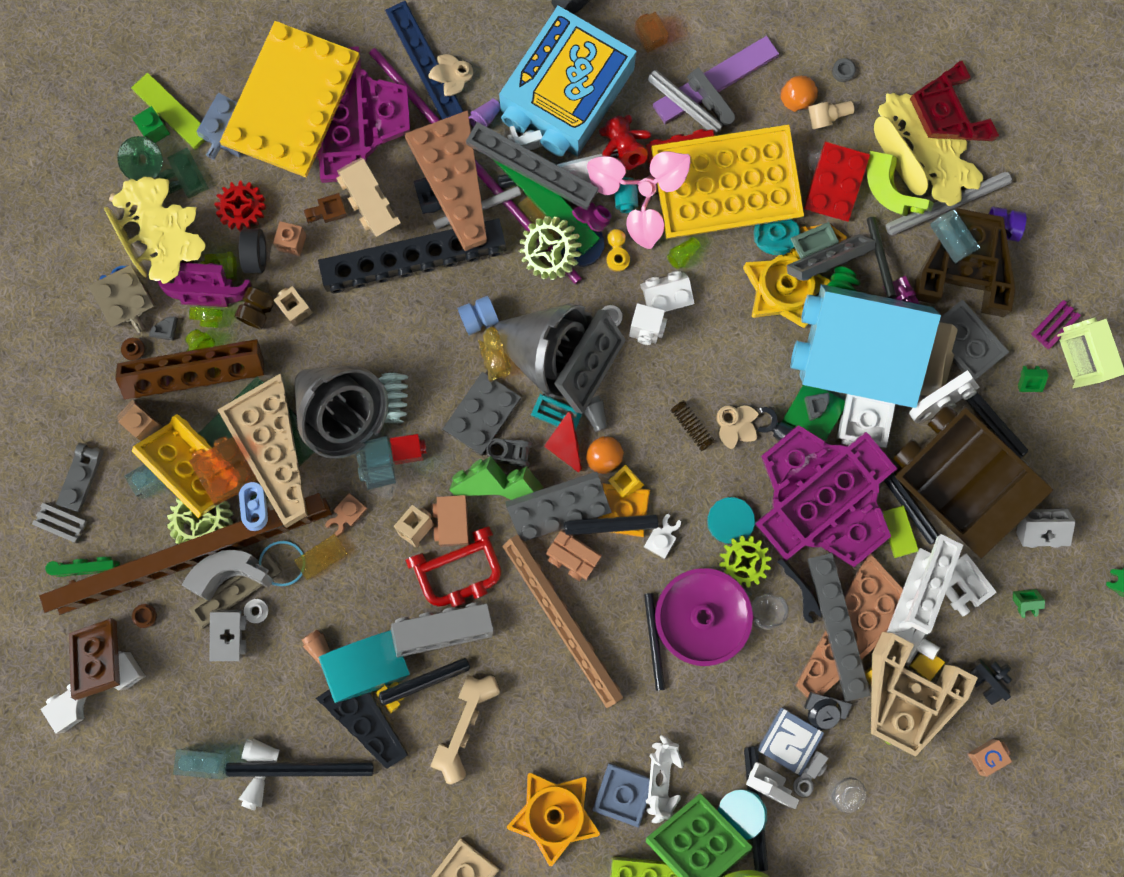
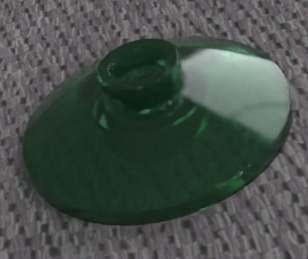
M134 136L128 138L121 144L118 150L117 160L119 168L129 179L136 181L143 177L155 179L162 170V152L158 145L147 137ZM141 155H144L146 157L145 163L141 162Z

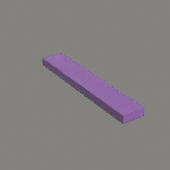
M765 36L706 71L704 75L717 92H720L777 58L779 53L769 38ZM688 83L679 88L697 104L702 103V96L698 91H693ZM667 96L653 103V108L664 124L685 113L682 108Z

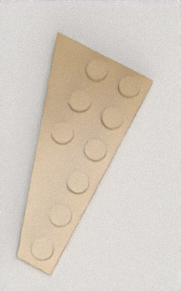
M279 374L219 408L218 412L283 525L287 528L306 517L307 509L283 377Z

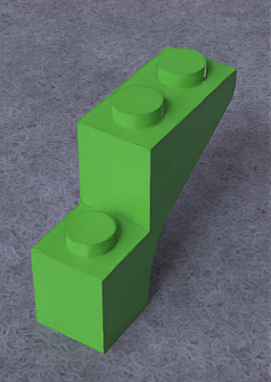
M490 456L485 460H477L466 471L461 470L457 472L452 478L453 481L449 490L455 496L501 495L512 500L542 490L543 486L527 466L521 470L516 469L507 476Z

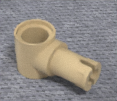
M851 101L835 105L824 102L808 106L812 129L832 125V122L836 121L837 118L854 113V105Z

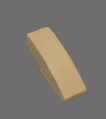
M939 322L920 395L929 396L947 383L954 357L952 349L958 331L953 324Z

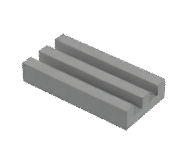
M42 503L40 506L42 508L40 512H37V519L33 521L32 525L78 543L87 521ZM47 510L79 523V528L46 515ZM45 519L76 532L73 537L41 522Z

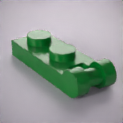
M110 556L97 557V562H88V559H75L73 564L66 565L51 561L47 563L45 570L47 574L56 577L98 574L120 566V562L112 560Z

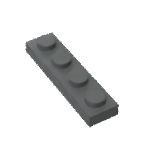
M858 234L788 264L787 274L796 277L798 280H809L816 274L827 272L832 267L845 264L855 257L864 256L867 252L874 250L875 240Z

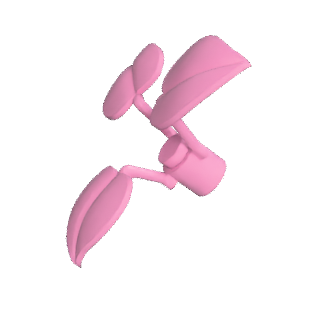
M670 151L661 152L654 156L651 161L650 172L652 175L643 180H623L622 178L626 174V167L620 160L609 156L592 159L588 162L587 169L591 184L598 187V192L604 195L616 193L620 188V183L623 185H639V192L646 196L641 211L633 210L629 213L627 229L637 244L651 249L662 236L665 224L662 215L654 209L646 211V207L652 199V195L658 192L657 183L665 192L675 191L682 186L689 172L691 156Z

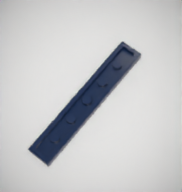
M406 1L386 9V14L441 119L443 120L464 112L455 95H444V83L429 78L430 71L439 63Z

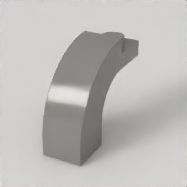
M226 550L209 555L201 560L189 572L182 586L190 592L210 601L218 587L231 577L245 576L268 588L274 579L267 574L269 570L259 565V561L251 554L237 550Z

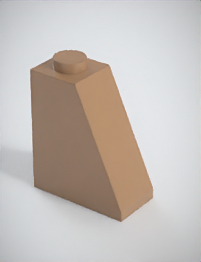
M134 399L117 416L118 422L140 441L164 427Z

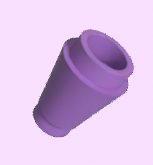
M491 99L471 111L469 123L474 128L477 122L488 127L501 110L499 102Z

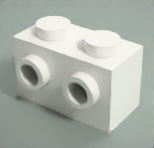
M637 303L629 337L638 339L637 342L644 345L656 344L657 338L663 337L667 319L663 318L665 310Z

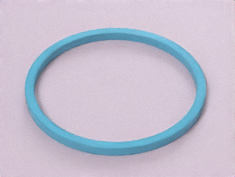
M277 541L268 545L263 550L259 559V565H261L264 553L270 547L277 544H288L295 547L303 559V568L300 575L289 583L279 584L272 582L275 586H289L298 581L303 575L306 564L305 557L301 549L295 544L287 541Z

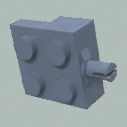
M220 93L216 95L196 132L199 137L212 144L206 154L208 158L215 160L220 149L240 158L242 153L222 146L220 143L237 105L236 101Z

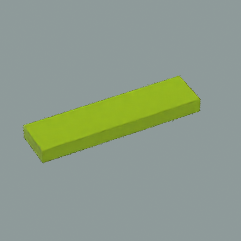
M146 73L131 87L194 150L205 142L196 132L201 123L150 74Z

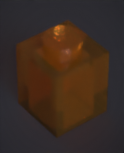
M656 11L651 14H644L637 19L635 33L647 53L667 44L668 32Z

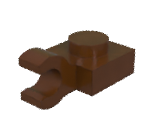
M339 193L317 199L319 206L304 210L308 223L315 222L322 217L325 223L347 217Z

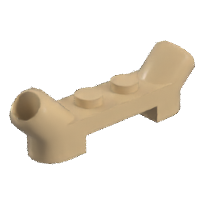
M469 675L467 676L458 697L467 701L451 743L449 747L439 744L431 763L432 768L442 771L446 783L450 785L466 777V771L458 752L460 747L465 749L470 734L466 733L470 724L475 725L479 711L476 710L477 705L498 696L500 693L497 681L492 675L480 680Z

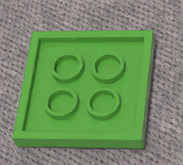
M701 793L646 838V843L678 877H722L752 850V846Z

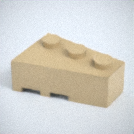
M362 157L337 170L339 176L336 179L342 190L347 188L351 197L348 198V201L354 211L359 209L362 218L359 220L365 231L370 229L377 237L401 223L398 217H395L389 206L390 203L384 197L378 186L379 184Z

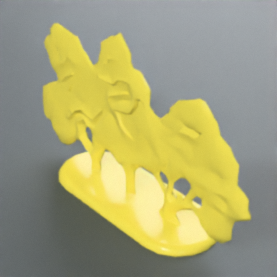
M887 93L886 102L880 105L878 109L882 117L876 119L874 133L885 154H891L898 158L895 169L907 187L914 194L923 195L927 191L928 180H930L933 185V198L940 202H945L948 206H953L962 201V186L967 189H979L980 182L983 181L982 173L973 163L960 159V154L967 150V141L928 138L910 101L912 95L906 93L898 96L895 93ZM894 116L898 117L897 121H894ZM901 120H904L906 122L905 129L899 131L898 129H901L898 124ZM907 131L910 135H904L903 133ZM903 137L908 138L914 146L913 151ZM936 173L937 176L931 177L929 174Z
M143 177L138 181L130 179L123 183V189L114 195L112 200L114 206L124 208L122 220H118L109 207H104V210L127 254L139 272L146 278L147 271L142 261H151L152 266L149 271V278L155 281L161 280L165 284L178 276L181 260H198L201 252L206 247L205 242L198 234L185 232L186 227L195 220L197 207L182 208L180 205L172 204L168 208H164L162 203L169 192L168 179H154L152 177ZM130 202V206L126 208V203ZM136 204L138 208L135 214L129 217V215L131 214V212H129L133 205ZM136 215L140 217L137 220L133 219ZM128 222H136L140 226V232L129 239L123 226ZM137 240L147 245V249L141 256H138L132 244ZM155 252L158 253V255L155 257L150 256Z

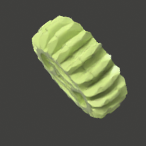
M546 216L544 220L541 218L536 219V225L533 223L529 224L530 231L523 232L527 239L520 240V243L525 245V248L520 249L519 252L526 254L522 261H529L526 269H534L533 275L538 276L541 274L542 279L550 277L551 280L557 278V275L561 278L565 276V272H572L571 265L575 266L578 264L574 257L581 256V253L577 252L576 248L581 247L582 244L575 243L579 235L571 234L575 227H567L568 221L562 220L560 222L559 217L551 219L550 216ZM548 229L557 231L562 236V239L556 240L552 234H549ZM539 238L540 245H539V247L536 249V242H537V239ZM549 244H557L553 246L552 252H544L550 246ZM565 247V255L562 259L561 250ZM545 256L548 262L552 263L553 267L543 264L539 257Z
M176 498L178 505L170 506L174 513L167 515L171 521L167 524L168 529L171 530L170 536L176 539L175 542L177 544L233 524V521L229 518L233 515V512L229 509L230 504L227 501H223L215 506L217 516H213L208 511L198 518L179 498ZM184 524L191 526L192 536L185 533Z

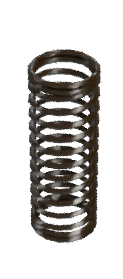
M682 400L670 412L675 413L674 417L677 416L676 420L682 423L681 426L684 427V430H687V433H690V437L693 436L692 440H695L694 443H698L697 446H700L699 450L703 451L712 445L715 440L711 436L702 442L710 433L699 439L708 430L696 436L705 426L693 433L703 423L690 430L700 420L689 426L698 418L696 416L686 423L695 413L683 420L693 410L680 417L690 408L687 407L678 413L687 405L685 400Z

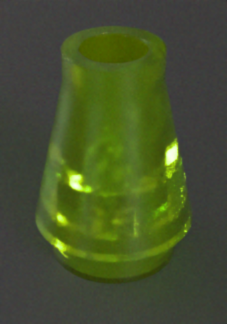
M691 237L689 240L670 249L667 255L669 263L676 269L684 268L701 247V244L695 237Z

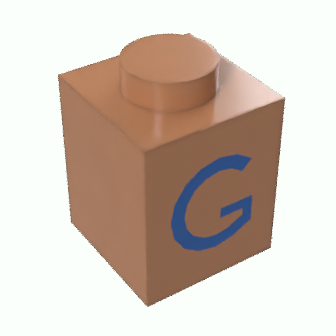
M991 739L967 753L981 776L987 777L1012 762L1009 758L1011 753L1006 744L995 739Z

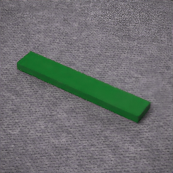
M494 160L545 216H550L551 219L559 217L560 222L562 220L568 221L567 227H575L571 234L579 235L575 243L582 244L581 247L576 248L582 255L600 240L586 223L578 221L573 216V209L560 195Z

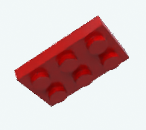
M824 142L803 209L849 222L870 154Z

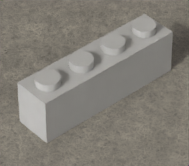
M480 602L466 605V608L457 610L456 607L444 609L443 613L433 615V612H426L420 614L419 618L409 619V617L396 619L395 623H391V634L396 657L491 638L493 627L487 604L480 605Z

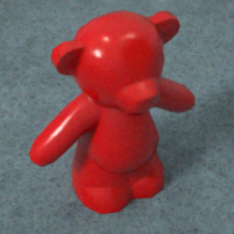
M630 115L625 117L615 116L606 122L605 127L599 129L601 136H607L611 139L602 152V156L610 157L614 150L617 149L619 160L627 170H631L645 163L648 157L647 150L636 139H648L651 137V132L647 130H630V124L633 121Z

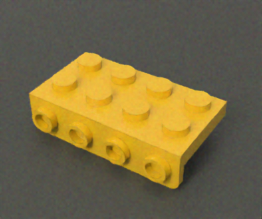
M178 414L172 417L169 424L134 445L132 452L198 518L237 492L242 482L239 472L232 468L223 459L222 455L216 452L207 443L205 438L199 435L190 426L189 422Z

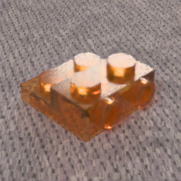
M227 437L218 439L214 442L215 447L208 451L200 449L192 454L193 459L189 460L191 467L214 506L237 495L245 484L250 482L258 483L256 476L233 437L227 439Z

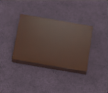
M113 618L69 633L71 698L75 701L120 685L117 621Z

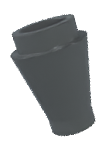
M599 395L591 399L584 414L596 432L607 428L608 425L606 423L604 402L600 400Z

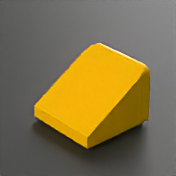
M624 465L608 480L623 498L644 486L643 482L627 465Z

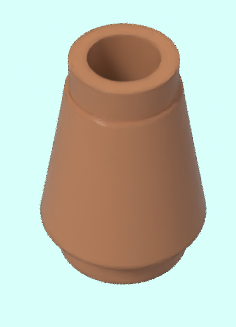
M318 629L301 639L304 644L303 648L319 664L318 657L330 652L324 634H321Z

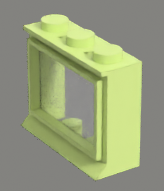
M1094 317L1064 327V332L1057 334V337L1061 336L1059 341L1073 380L1075 379L1073 388L1101 383L1124 375V367L1107 319L1097 321V318Z

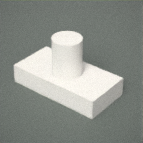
M916 629L911 639V643L914 646L905 663L907 667H909L917 652L934 660L940 650L939 646L925 639L928 634Z

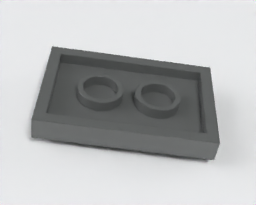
M963 299L940 317L939 322L953 324L958 329L952 349L954 354L953 362L963 373L968 370L974 380L978 379L1009 353Z
M482 372L443 427V431L482 456L487 449L488 443L495 438L521 400V397Z

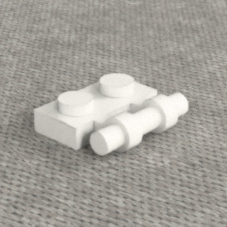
M967 553L958 558L945 593L952 602L950 605L954 610H958L963 617L970 612L965 605L969 600L975 607H978L996 593L995 589ZM955 583H957L964 592V594L960 597L952 588V585H954Z

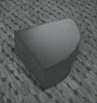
M174 316L164 318V320L152 327L149 336L151 338L174 341L178 318Z
M829 393L804 398L809 421L819 418L826 410L829 403Z

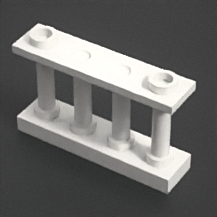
M940 534L937 536L931 553L922 548L918 549L919 551L914 559L887 633H893L911 642L915 628L926 634L932 631L961 553L962 544Z

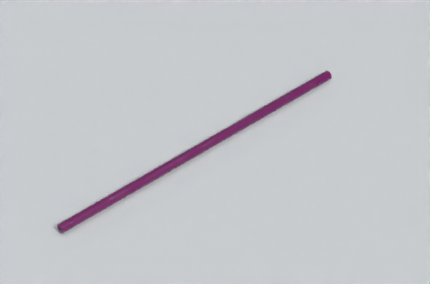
M373 48L369 52L370 56L396 84L407 86L408 98L432 124L440 121L376 48ZM475 159L479 178L495 195L504 192ZM511 199L502 202L527 231H530L528 225L532 222ZM549 244L550 246H548V249L545 250L546 252H552V244ZM573 268L572 272H565L574 284H577L582 279Z

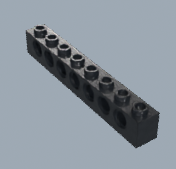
M500 218L484 221L487 243L464 251V249L461 251L452 249L460 241L454 230L450 229L319 259L318 264L323 286L327 292L331 291V293L335 294L343 292L344 288L365 287L367 283L373 281L384 283L395 276L400 278L409 277L412 275V272L416 271L426 273L442 265L444 267H453L458 264L457 262L464 260L475 262L481 256H499L503 254V251H507ZM438 248L442 250L439 256L430 255L433 249ZM411 254L419 255L416 261L411 262L408 260ZM389 259L397 260L396 264L392 267L385 265ZM367 264L374 265L370 272H364L363 267ZM343 270H351V274L348 277L340 276Z

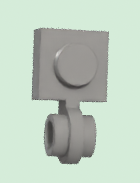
M815 751L803 770L802 775L794 781L793 789L797 795L807 797L813 792L812 778L820 777L827 768L826 761L828 758L822 753ZM805 782L807 787L804 791H801L800 785Z

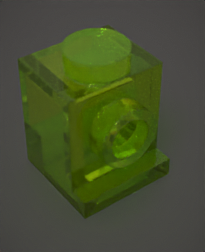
M232 251L205 254V261H201L200 264L220 263L223 266L226 279L237 280V259Z

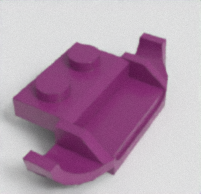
M180 263L179 273L175 277L174 283L164 284L161 280L157 281L166 295L180 300L183 305L228 307V303L242 300L247 288L252 287L250 280H245L239 287H233L232 280L226 279L223 266L213 263Z

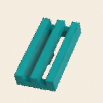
M540 394L531 416L558 427L561 423L560 421L538 413V409L561 419L566 415L541 405L542 401L575 414L576 417L575 419L573 418L576 431L582 414L576 413L569 405Z

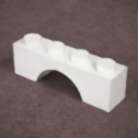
M119 651L120 685L114 688L122 691L127 690L146 676L130 652L122 653ZM70 684L66 687L68 689L62 695L58 693L46 700L47 705L41 708L42 713L56 734L66 732L84 719L83 707L87 697L76 701L72 699Z

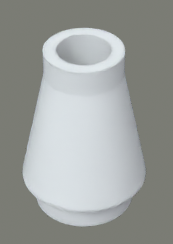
M253 738V741L246 740L241 759L247 760V763L276 762L279 749L270 747Z

